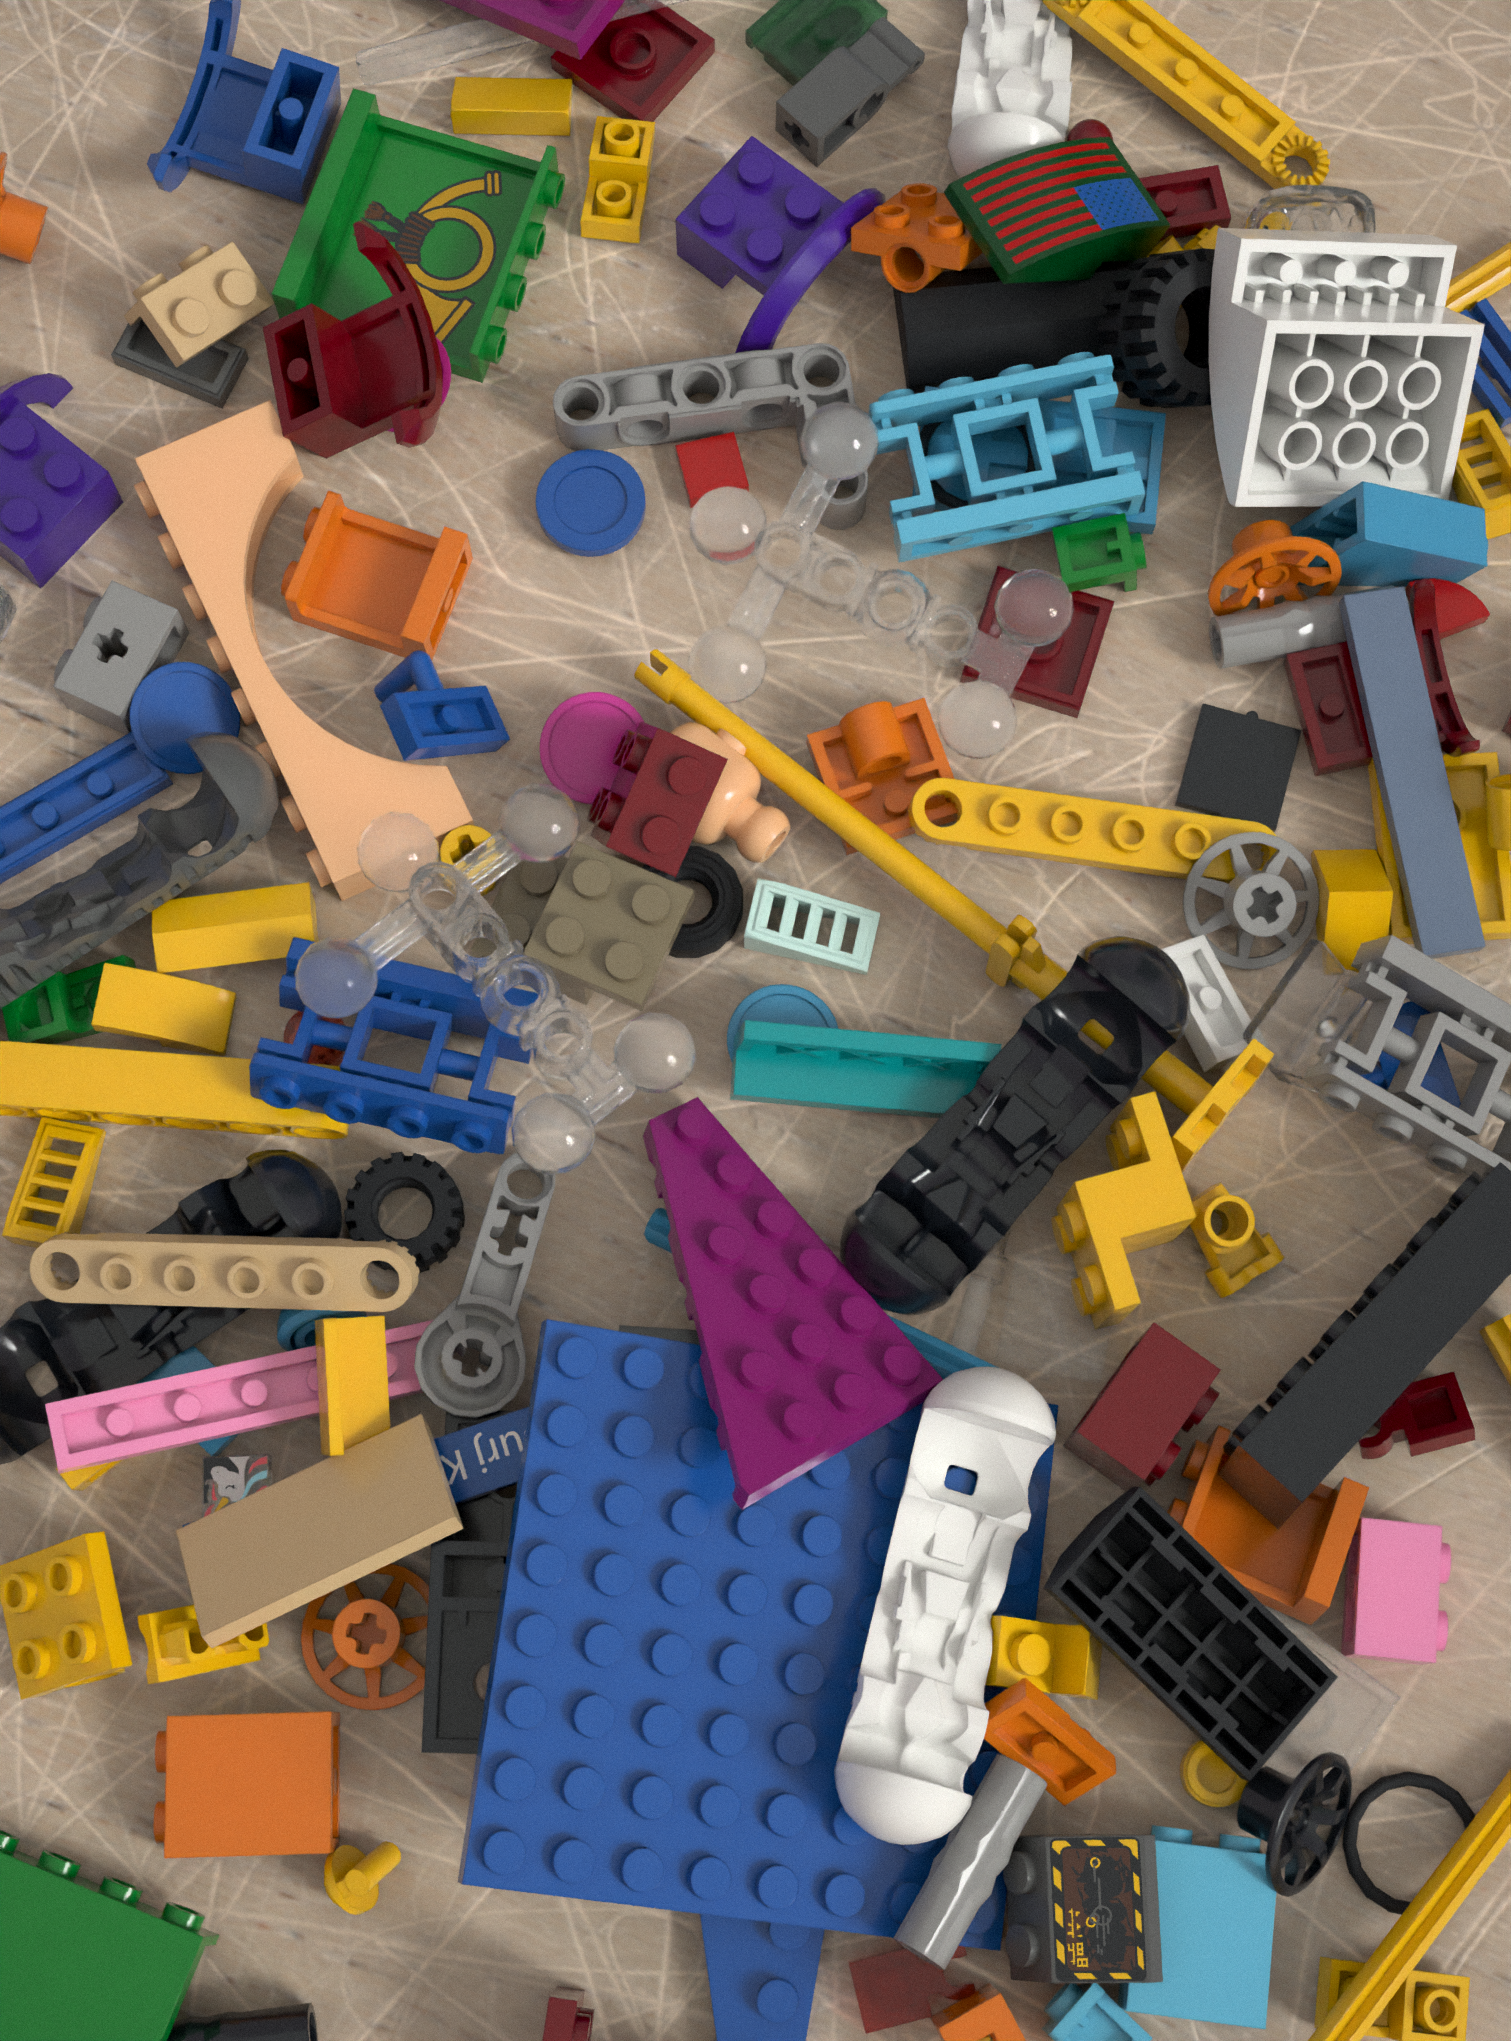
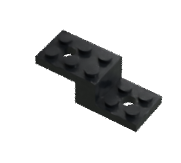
M497 1411L477 1418L453 1416L446 1412L445 1435L514 1411ZM492 1492L457 1504L456 1508L463 1529L431 1544L421 1753L477 1754L485 1700L481 1698L476 1689V1678L481 1668L491 1663L515 1497L504 1498L496 1492Z

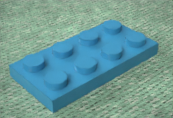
M925 386L924 392L937 390L938 387ZM1054 400L1039 402L1045 431L1075 426L1070 402ZM1117 407L1093 410L1091 412L1102 457L1133 451L1135 459L1134 469L1135 471L1140 470L1145 496L1138 514L1126 516L1129 532L1152 535L1156 525L1166 413ZM947 420L937 427L929 441L928 456L956 450L951 431L952 420ZM1016 427L971 435L981 482L1023 474L1027 470L1028 449L1022 433ZM1081 450L1051 456L1057 478L1054 488L1088 481ZM962 475L936 480L946 492L967 500ZM914 484L912 496H916ZM934 498V510L944 511L952 509Z

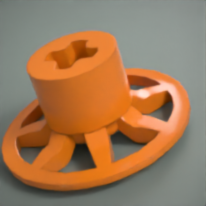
M1 152L0 254L31 264L42 234L48 207L6 191L3 179L8 154Z
M1263 520L1245 527L1235 536L1232 542L1234 556L1226 561L1214 574L1207 594L1210 607L1216 616L1233 614V612L1245 609L1254 596L1257 597L1256 609L1274 606L1275 597L1281 595L1287 601H1303L1308 599L1306 594L1298 587V582L1308 586L1325 583L1316 595L1331 596L1340 582L1342 575L1341 562L1336 551L1328 544L1309 537L1293 536L1291 528L1282 521ZM1318 555L1328 562L1329 568H1310L1308 565ZM1224 585L1238 588L1237 592L1221 602L1220 595Z
M391 1563L367 1574H382L395 1577L380 1601L366 1599L356 1582L353 1581L344 1585L349 1604L340 1611L335 1620L318 1619L320 1610L327 1598L334 1592L332 1591L309 1603L302 1622V1655L314 1681L327 1695L341 1704L356 1709L380 1710L391 1708L407 1702L420 1693L425 1686V1667L403 1646L405 1636L427 1629L428 1615L402 1619L395 1609L399 1603L405 1582L422 1595L427 1605L429 1585L407 1568ZM315 1629L332 1635L333 1645L338 1653L337 1657L325 1670L321 1667L315 1653ZM391 1662L417 1676L403 1690L380 1697L383 1667ZM351 1666L364 1668L368 1697L349 1694L338 1687L331 1679Z

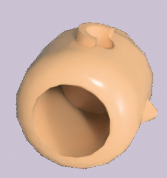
M693 722L684 723L670 732L671 734L728 759L692 841L710 845L721 841L728 835L736 841L737 849L745 859L757 863L765 862L784 841L791 825L785 813L780 809L772 806H763L756 800L760 791L761 777L757 767L744 756L746 747L722 728L715 733L710 728Z

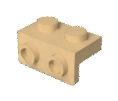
M232 241L214 253L209 245L196 250L179 263V267L183 272L167 281L163 273H159L144 282L132 292L137 302L128 310L124 317L130 326L143 319L177 368L266 312L274 305V301Z

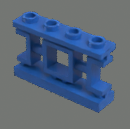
M293 937L286 956V975H282L279 984L280 1007L304 1013L293 1044L260 1038L257 1052L253 1054L249 1065L250 1094L252 1097L261 1099L265 1103L280 1109L296 1107L326 1114L331 1119L345 1124L361 1122L387 1128L405 1138L426 1137L454 1144L458 1148L470 1153L490 1152L504 1154L509 1127H511L514 1118L516 1096L488 1090L498 1057L529 1064L532 1050L535 1049L540 1031L544 994ZM327 1003L359 1010L354 1026L349 1027L323 1021ZM373 1028L430 1041L421 1073L418 1074L362 1061ZM451 1031L485 1039L480 1057L448 1050ZM313 1045L345 1052L340 1071L307 1064ZM439 1074L472 1081L468 1101L433 1093Z

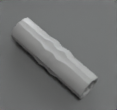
M1389 585L1334 596L1316 595L1303 601H1284L1272 607L1211 617L1209 638L1215 663L1218 668L1222 669L1286 658V655L1290 653L1346 642L1347 639L1339 607L1342 597L1344 595L1395 587Z
M1001 1754L996 1755L972 1798L970 1808L962 1820L950 1831L945 1847L934 1858L928 1878L893 1938L897 1943L924 1961L945 1971L977 1911L992 1894L996 1877L1009 1863L1013 1846L1047 1787V1782L1017 1761Z

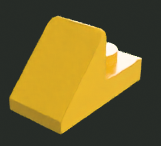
M992 1615V1656L985 1685L1009 1688L1025 1677L1043 1693L1098 1700L1102 1644L1082 1625L1053 1624Z

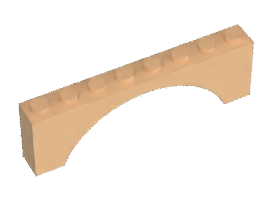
M271 400L135 458L144 477L143 481L134 484L136 492L149 519L161 514L168 529V532L157 536L172 569L175 570L185 565L193 582L182 587L197 622L209 617L217 633L216 636L206 639L221 674L233 669L241 685V688L230 692L246 727L258 722L266 738V741L255 745V747L270 765L275 778L283 775L291 794L280 800L296 833L308 828L317 847L305 854L321 888L333 883L341 901H344L441 857L440 849L442 842L450 831L459 826L474 825L473 819L448 767L405 763L373 755L347 744L327 732L309 718L287 696L271 674L261 654L253 608L254 581L258 558L265 536L277 511L289 493L304 477L290 440L282 435L280 419Z

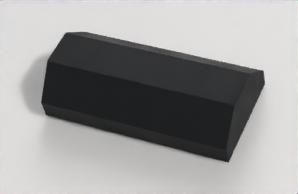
M1133 261L1102 262L1091 279L1003 284L993 267H984L961 271H944L915 293H905L893 287L906 389H911L914 391V394L924 392L925 386L938 387L943 382L957 377H972L974 382L998 377L1001 371L1022 364L1032 365L1034 369L1058 365L1062 358L1080 352H1091L1094 354V357L1101 356L1099 346L1106 344L1105 332H1098L1099 318H1106L1108 311L1102 306L1106 293L1116 292L1117 289L1113 280L1120 272L1130 271L1129 264Z
M1131 1487L1090 1521L1060 1555L1044 1586V1589L1218 1757L1240 1778L1251 1781L1338 1678L1335 1673L1141 1487Z

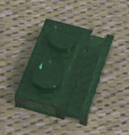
M780 0L745 31V44L750 49L755 47L764 55V61L794 86L835 49L841 46L849 48L869 30L877 19L883 16L887 19L888 10L876 0Z

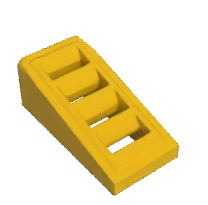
M1485 409L1466 415L1460 444L1481 437L1484 443L1462 450L1459 448L1452 487L1459 503L1485 509L1487 539H1492L1511 533V447L1490 410ZM1490 459L1492 461L1491 463L1470 468V465L1476 463H1480ZM1499 481L1501 483V485H1497L1484 490L1482 489V486L1489 485Z
M41 1117L7 1213L2 1236L14 1244L38 1248L56 1234L64 1232L80 1234L106 1135L104 1129ZM53 1138L84 1144L81 1156L50 1150ZM47 1163L76 1168L73 1179L44 1174ZM40 1187L68 1192L65 1202L38 1198ZM34 1211L60 1216L56 1227L31 1222Z

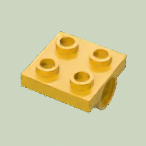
M105 1531L82 1534L0 1565V1602L3 1608L12 1653V1663L16 1673L21 1700L114 1677L124 1673L126 1667L132 1666Z

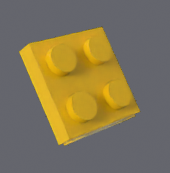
M1155 1091L1130 1098L1111 1124L1110 1130L1112 1134L1106 1135L1105 1140L1108 1156L1115 1171L1074 1182L1056 1207L1058 1215L1053 1216L1051 1219L1057 1246L1062 1254H1071L1078 1276L1071 1279L1075 1304L1082 1317L1090 1315L1094 1330L1119 1324L1141 1303L1126 1254L1173 1242L1196 1218Z

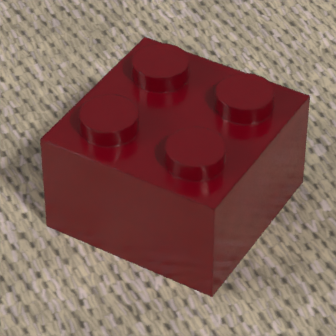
M1153 1322L1136 1340L1065 1441L1063 1447L1124 1491H1128L1131 1487H1136L1142 1482L1150 1487L1156 1479L1159 1481L1180 1453L1182 1447L1172 1441L1179 1430L1182 1429L1188 1433L1194 1424L1197 1426L1218 1398L1220 1393L1210 1385L1221 1369Z

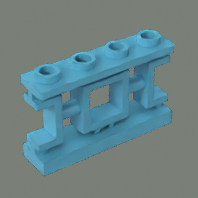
M1080 352L1062 358L1058 365L1034 369L1029 364L1016 365L1001 371L998 377L974 382L972 377H957L943 382L938 386L937 390L914 394V391L911 389H899L885 393L878 398V402L871 403L869 405L868 427L870 435H873L875 455L906 449L916 496L890 501L889 517L894 528L893 540L898 562L1051 532L1053 527L1122 513H1125L1126 516L1138 514L1145 496V490L1140 470L1135 471L1134 469L1135 459L1133 451L1102 457L1091 412L1115 406L1119 392L1116 381L1113 382L1112 372L1114 365L1111 355L1094 357V354L1091 352ZM1072 395L1070 405L1075 426L1045 431L1039 402ZM952 420L951 431L956 450L924 456L918 426ZM1025 425L1036 471L981 482L971 435ZM1081 450L1088 481L1054 488L1057 478L1051 456ZM962 475L969 506L934 512L935 500L930 481Z

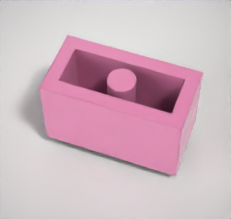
M1359 1518L1346 1556L1341 1657L1416 1665L1436 1663L1437 1651H1444L1448 1637L1446 1611L1439 1610L1440 1583L1446 1584L1448 1582L1451 1570V1548L1448 1543H1442V1526Z

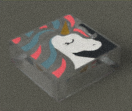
M269 1454L202 1456V1518L272 1485V1456Z

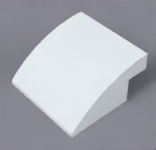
M1218 228L1209 308V376L1216 447L1227 498L1231 505L1234 507L1324 506L1362 481L1449 500L1485 326L1476 320L1445 307L1457 245L1433 235Z

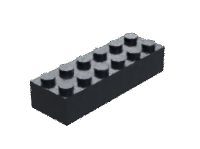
M1501 1162L1485 1179L1474 1171L1461 1184L1435 1218L1431 1217L1408 1242L1405 1250L1392 1264H1387L1363 1291L1364 1294L1352 1306L1350 1311L1346 1309L1321 1336L1319 1343L1307 1355L1315 1363L1311 1364L1304 1356L1301 1357L1276 1385L1277 1388L1266 1399L1265 1403L1271 1408V1411H1266L1258 1404L1233 1431L1232 1437L1223 1446L1224 1452L1230 1458L1218 1475L1277 1529L1284 1524L1511 1274V1170Z

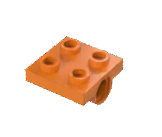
M914 183L902 187L901 191L882 205L875 207L873 212L851 227V251L881 256V266L885 278L895 289L905 293H915L924 288L946 269L961 271L983 253L945 194L937 192L935 186L925 183ZM915 251L920 254L923 262L918 258Z
M925 698L893 707L891 702L887 701L866 704L847 713L840 720L839 725L807 735L806 744L819 780L895 840L915 834L916 832L909 823L908 809L911 799L924 783L935 778L955 779ZM934 795L928 798L924 808L928 820L936 826L957 820L958 809L955 807V802H951L952 799L949 797L945 798V795ZM841 838L846 855L859 852Z

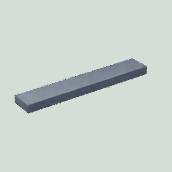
M1403 586L1344 595L1339 602L1340 612L1415 949L1432 959L1478 952L1486 945L1405 588Z

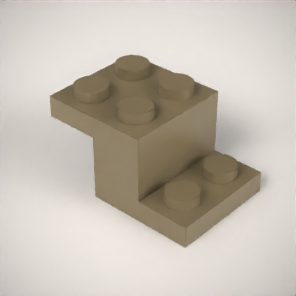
M523 839L471 947V953L477 959L584 1005L588 1004L595 991L643 1011L693 903L695 892L688 887L579 841H576L569 858Z

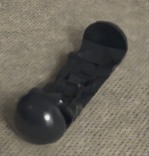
M1125 936L1107 937L1095 940L1084 946L1077 954L1071 969L1058 986L1042 1001L1034 1005L1023 1017L1019 1030L987 1065L978 1078L973 1090L954 1103L914 1146L907 1149L877 1183L872 1196L856 1210L853 1209L847 1216L840 1241L842 1263L883 1310L910 1316L930 1312L945 1305L962 1280L978 1267L1006 1235L1016 1219L1041 1192L1052 1177L1057 1166L1083 1144L1103 1119L1129 1096L1138 1081L1158 1057L1182 1037L1189 1023L1190 994L1182 972L1171 957L1149 942ZM1090 1019H1095L1114 1036V1041L1102 1054L1096 1053L1078 1036L1079 1031Z
M282 1149L255 1152L246 1157L247 1167L236 1176L228 1179H218L178 1202L179 1205L175 1213L146 1234L339 1238L342 1229L341 1202L333 1181L315 1162L293 1151ZM48 1298L39 1301H28L15 1309L10 1319L0 1328V1465L16 1461L51 1438L45 1404L133 1385L165 1364L173 1356L184 1352L251 1308L61 1303ZM45 1361L58 1381V1386L48 1394L39 1397L28 1381L26 1371L37 1363Z

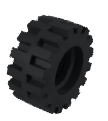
M403 1152L391 1153V1158L382 1160L379 1157L371 1161V1168L366 1172L360 1170L355 1176L356 1184L353 1189H348L345 1198L347 1201V1210H344L345 1222L351 1238L354 1241L386 1240V1242H398L397 1245L408 1248L407 1252L416 1258L415 1264L416 1267H419L420 1273L430 1270L429 1266L437 1261L441 1264L448 1258V1251L452 1247L456 1248L461 1239L459 1234L465 1223L464 1204L460 1191L452 1177L435 1160L432 1162L424 1155L413 1153V1156H405ZM400 1188H415L423 1192L430 1199L432 1205V1217L427 1228L418 1236L410 1239H395L387 1235L381 1229L378 1220L379 1207L384 1198L392 1191ZM372 1261L377 1267L385 1271L389 1269L397 1273L395 1268L387 1262Z

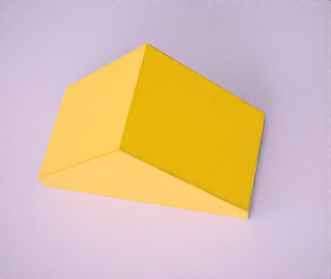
M1376 849L1313 850L1311 853L1312 870L1317 879L1319 890V910L1315 921L1319 974L1359 973V970L1351 965L1361 943L1388 936L1393 899L1392 886Z

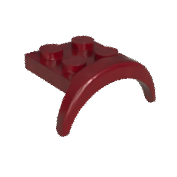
M1429 578L1420 579L1413 584L1411 589L1409 610L1440 747L1452 757L1472 754L1480 749V740H1476L1466 727L1450 684L1437 624L1435 587ZM1347 641L1287 654L1284 667L1315 777L1369 765L1373 756Z

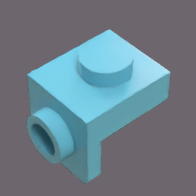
M1065 1983L1044 2009L1050 2020L1043 2026L1042 2030L1054 2041L1152 2040V2037L1111 1999L1097 1983H1081L1079 1986L1076 1983Z

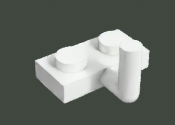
M1204 934L1161 949L1177 964L1185 979L1190 994V1016L1184 1035L1204 1072L1235 1061L1253 1038L1264 1045Z

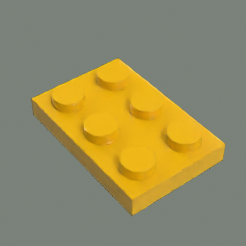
M1497 752L1472 753L1458 757L1445 754L1443 755V760L1484 940L1511 939L1509 851L1490 847L1487 836L1485 782L1494 776L1500 775ZM1372 759L1368 765L1377 854L1393 889L1388 936L1393 935L1407 944H1414L1375 765Z

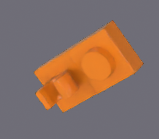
M1024 1677L985 1703L986 1709L990 1712L984 1739L1001 1754L1017 1761L1047 1782L1045 1790L1062 1805L1069 1804L1116 1774L1115 1756L1094 1739L1088 1730L1081 1728L1074 1722L1067 1712L1027 1678Z

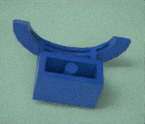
M211 0L209 3L204 44L185 105L166 145L160 152L150 154L147 166L158 188L167 192H172L178 188L187 176L190 168H194L304 204L341 106L339 67L284 48L281 49L273 70L233 57L232 52L237 34L241 0Z

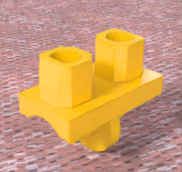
M194 1604L137 1616L139 1629L145 1638L148 1649L146 1669L148 1684L165 1682L261 1660L259 1648L266 1647L269 1643L266 1622L211 1648L201 1637Z

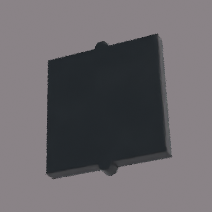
M1203 703L1175 806L1211 816L1258 822L1275 832L1302 730L1259 719L1255 711H1249L1244 715Z

